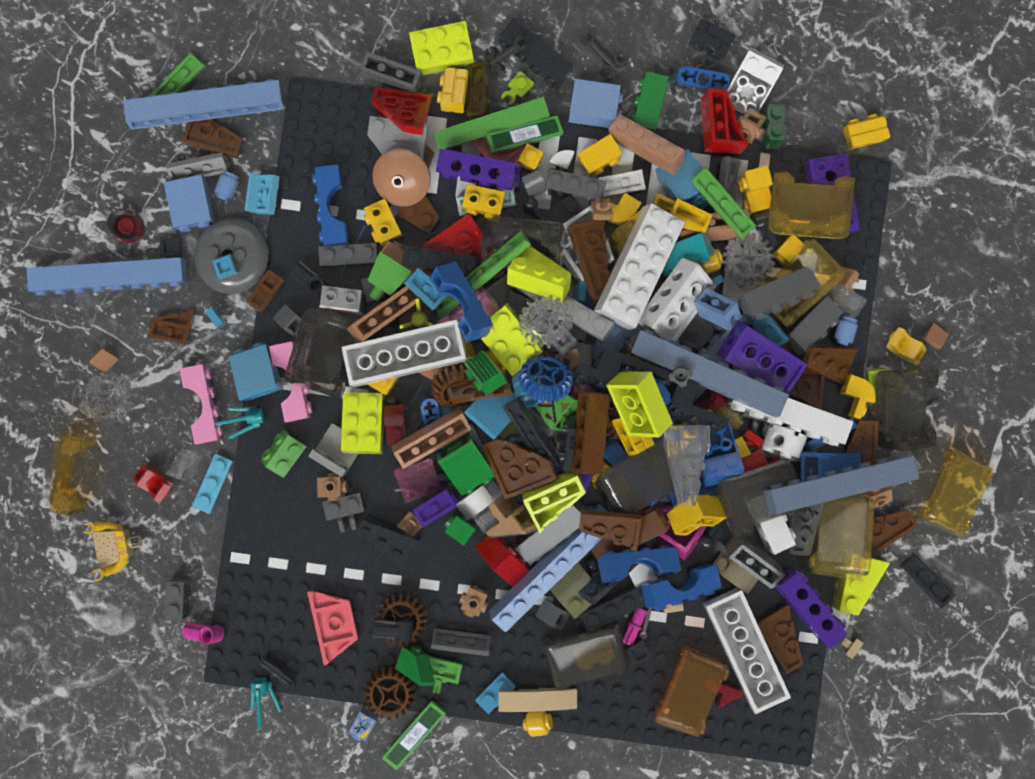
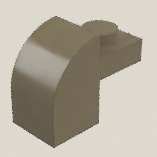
M723 552L720 553L712 564L717 565L720 575L747 594L758 581L756 577Z

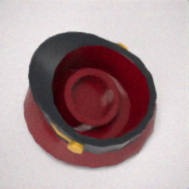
M117 210L112 212L107 219L108 229L119 242L126 244L134 243L144 234V221L134 211Z

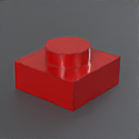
M744 430L741 434L743 439H745L746 445L751 448L754 446L761 447L764 442L763 439L750 430Z

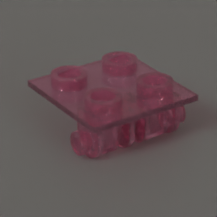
M431 458L415 462L404 469L398 467L393 471L405 503L442 491Z

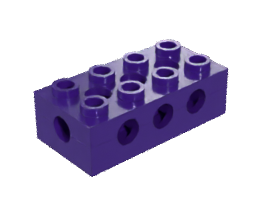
M439 149L436 172L441 173L443 178L457 180L458 176L460 181L475 183L476 180H479V185L494 187V184H498L497 188L512 191L513 187L519 188L523 165ZM481 167V172L478 174V168ZM499 170L500 176L497 178L496 172Z
M847 153L806 161L804 163L815 238L820 239L852 234L859 231ZM825 174L831 177V181L826 179ZM829 193L834 196V200L829 198ZM832 212L836 213L837 219L832 217Z
M737 321L717 352L718 356L748 373L753 378L757 377L765 380V385L772 388L773 385L783 388L786 394H789L808 365L740 321Z
M791 568L785 570V577L775 586L776 589L816 638L827 648H832L848 635L844 630L845 624L839 618H836L835 615L831 614L834 611L826 602L824 603L819 599L821 597L819 592L809 584L807 585L808 579L802 572H799L797 569L794 571Z

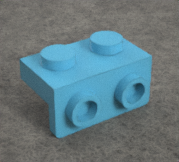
M250 173L245 211L256 214H274L279 188V176Z

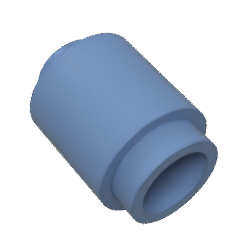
M224 171L223 175H220L214 190L217 193L216 197L225 201L228 198L232 199L239 183V177Z
M842 316L834 335L837 344L848 346V343H853L858 325H856L858 320Z

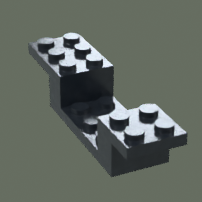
M606 347L597 355L593 368L578 363L571 370L573 383L584 386V384L591 386L592 390L600 393L608 390L607 384L620 372H652L653 377L656 379L661 378L671 393L672 401L666 408L672 420H682L685 425L701 427L704 432L710 434L716 433L728 426L729 418L692 405L699 382L689 379L685 387H680L675 381L669 380V374L672 372Z

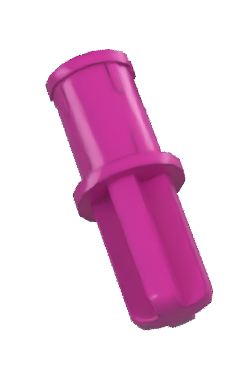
M643 608L635 610L631 621H628L629 626L622 639L625 644L633 645L639 630H642L641 625L648 613L647 610Z

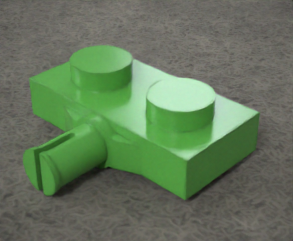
M429 656L435 680L433 693L436 692L438 686L437 694H440L442 683L451 682L458 684L462 663Z

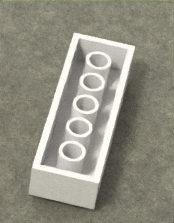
M652 203L644 206L594 312L626 330L636 328L685 222Z
M453 320L341 347L349 385L358 387L468 361L465 340L458 328L460 321Z
M731 398L727 400V404L731 405L730 409L738 412L749 411V416L758 419L768 418V423L780 426L784 424L786 428L799 433L804 431L805 436L813 439H820L821 437L823 438V443L832 446L846 444L853 425V421L790 398L787 399L781 416L778 418H774Z
M737 587L704 602L703 605L752 711L757 714L790 699V694L742 590Z

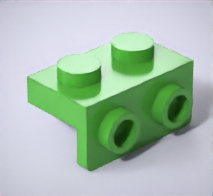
M285 430L276 435L274 443L269 449L265 450L261 459L266 468L283 478L306 448L305 444L290 436Z

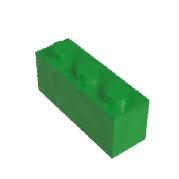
M646 71L645 78H640L638 89H641V93L636 95L634 106L637 109L636 113L632 112L630 120L655 133L669 77Z

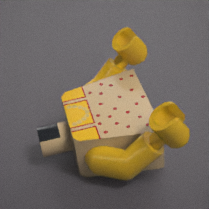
M104 521L95 522L94 524L84 522L82 524L90 526L89 531H83V533H92L99 569L93 570L91 574L95 572L100 574L99 579L93 580L95 582L100 581L104 575L107 577L120 572L129 563V557L134 556L133 548L142 546L140 535L131 537L129 529H123L122 525L114 522Z

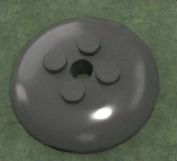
M239 218L221 219L208 226L200 235L194 252L195 266L201 279L213 290L226 294L243 293L256 286L265 275L268 268L269 247L263 233L252 223ZM228 251H232L238 273L220 280L217 277L212 261L226 256Z

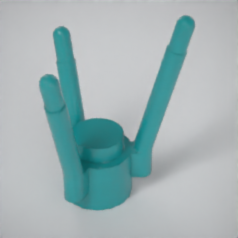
M257 406L228 407V411L249 412L245 413V416L218 421L215 424L218 426L245 420L248 424L251 423V425L229 435L228 437L231 439L253 428L261 427L260 423H264V415L262 409L257 408Z
M256 678L250 684V709H254L256 697L259 730L262 729L260 698L265 697L268 691L278 712L282 711L272 689V682H267L266 678Z

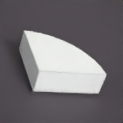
M560 151L551 158L549 163L567 170L574 151Z

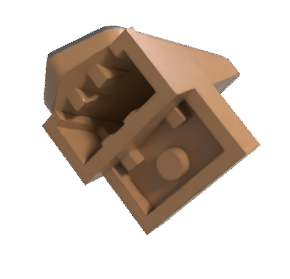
M502 494L488 506L492 515L498 519V522L486 531L489 537L526 535L538 531L525 504L519 505L514 497L505 500Z

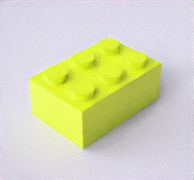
M466 21L409 32L416 69L422 72V76L445 71V68L456 69L474 63Z
M508 303L490 316L493 327L489 334L481 339L513 376L521 370V366L523 363H526L527 359H532L534 355H540L544 347Z
M620 372L607 384L628 436L660 437L673 424L652 372Z
M343 393L341 451L343 453L383 454V402L385 397L382 393Z

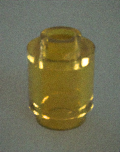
M730 405L718 409L715 414L728 417L732 430H738L743 424V415L738 411L730 409Z

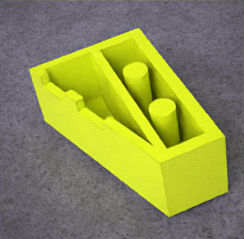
M528 246L515 257L508 267V285L563 303L570 290L571 273L531 246Z
M564 472L558 475L559 478L522 493L523 502L539 533L551 521H555L560 513L572 506L586 493L579 473Z
M846 552L834 608L841 612L859 615L890 563Z

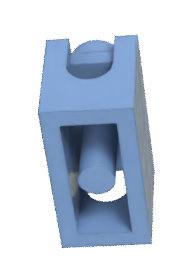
M706 288L694 301L699 317L728 331L732 329L735 319L739 321L742 318L737 302Z

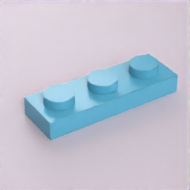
M217 453L214 455L192 507L208 514L212 513L234 463L233 460Z

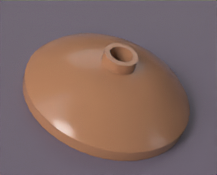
M404 148L389 150L375 163L373 169L374 186L379 195L393 205L411 206L416 204L426 195L430 187V171L426 162L421 156L411 150ZM396 178L401 180V184L396 182Z

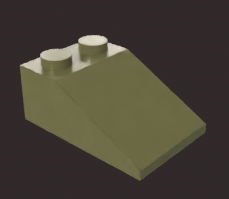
M579 562L550 589L574 619L592 605L579 597L578 591L593 579Z

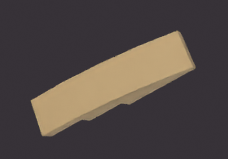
M577 688L519 689V691L499 690V712L577 709Z

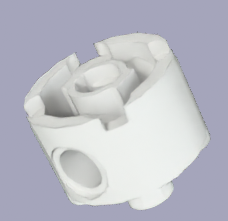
M770 423L762 449L771 454L780 455L788 460L797 462L801 456L807 436Z

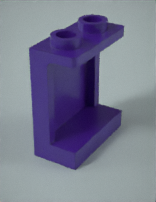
M447 487L418 505L412 511L422 527H425L457 507L458 500L450 487Z

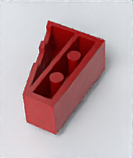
M708 88L701 98L704 152L741 154L749 145L748 140L744 138L741 131L742 125L736 119L734 114L736 111L727 90Z

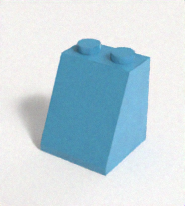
M688 149L684 151L685 162L675 176L659 167L655 169L657 179L670 199L676 201L678 198L701 210L710 205L690 182L703 167Z
M260 342L252 345L250 350L245 351V348L233 352L234 355L229 356L239 401H249L284 389L277 366H274L272 363L270 345Z
M515 394L476 400L464 413L494 440L511 422L503 406L507 402L515 400Z

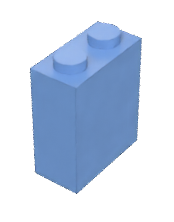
M575 79L569 122L609 128L621 113L620 110H617L618 105L622 104L623 93H620L621 85Z
M203 175L164 182L173 228L180 230V232H188L192 230V227L207 228L211 223L215 222L207 180Z

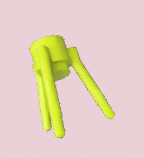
M418 298L415 300L417 312L412 315L411 322L400 325L401 329L412 327L413 325L417 327L434 325L427 321V316L422 312Z

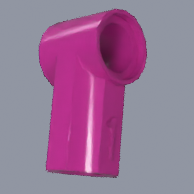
M188 621L182 629L184 638L199 641L204 645L220 642L224 638V630L219 625L211 626Z

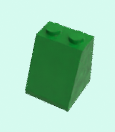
M470 432L436 452L438 463L461 495L465 493L467 495L471 494L478 485L482 483L487 484L493 479L494 474L489 462Z

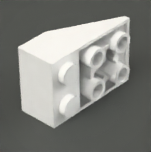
M750 47L727 89L734 109L744 115L749 108L759 112L781 74L784 64Z

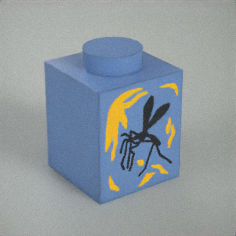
M361 708L349 733L358 741H366L379 716L373 715L372 712Z

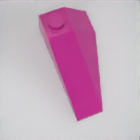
M632 495L623 507L622 512L643 515L642 511L651 506L643 498ZM656 504L653 509L661 508L670 525V529L654 538L662 545H668L669 548L676 547L678 557L685 561L707 526H700L688 535H675L667 513L673 510L672 506Z

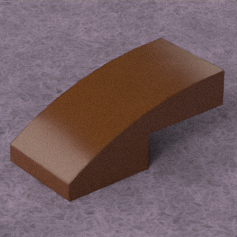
M268 270L257 283L256 289L247 298L246 303L262 314L285 281L271 270Z

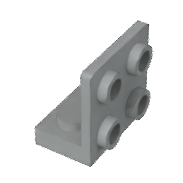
M331 424L319 445L311 451L309 457L343 477L358 454L343 453L341 451L342 428Z

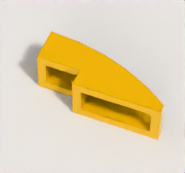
M659 193L656 194L652 201V204L684 221L683 229L705 233L713 216L678 198L674 201Z

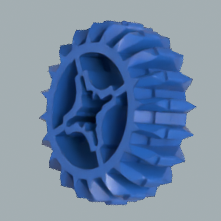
M541 354L539 358L534 355L532 359H527L526 363H523L521 371H519V386H522V392H526L527 397L533 396L534 401L536 399L541 400V403L548 401L550 404L552 400L558 403L560 398L564 399L566 394L570 392L573 384L572 372L569 366H565L564 361L559 362L558 357L553 359L550 355L544 357Z

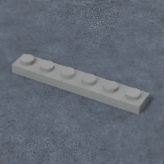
M508 285L535 302L539 300L545 308L603 342L615 326L612 321L567 295L563 303Z

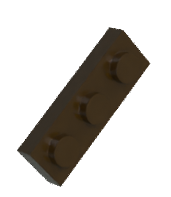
M486 60L469 64L467 117L469 119H476L488 115L489 63Z

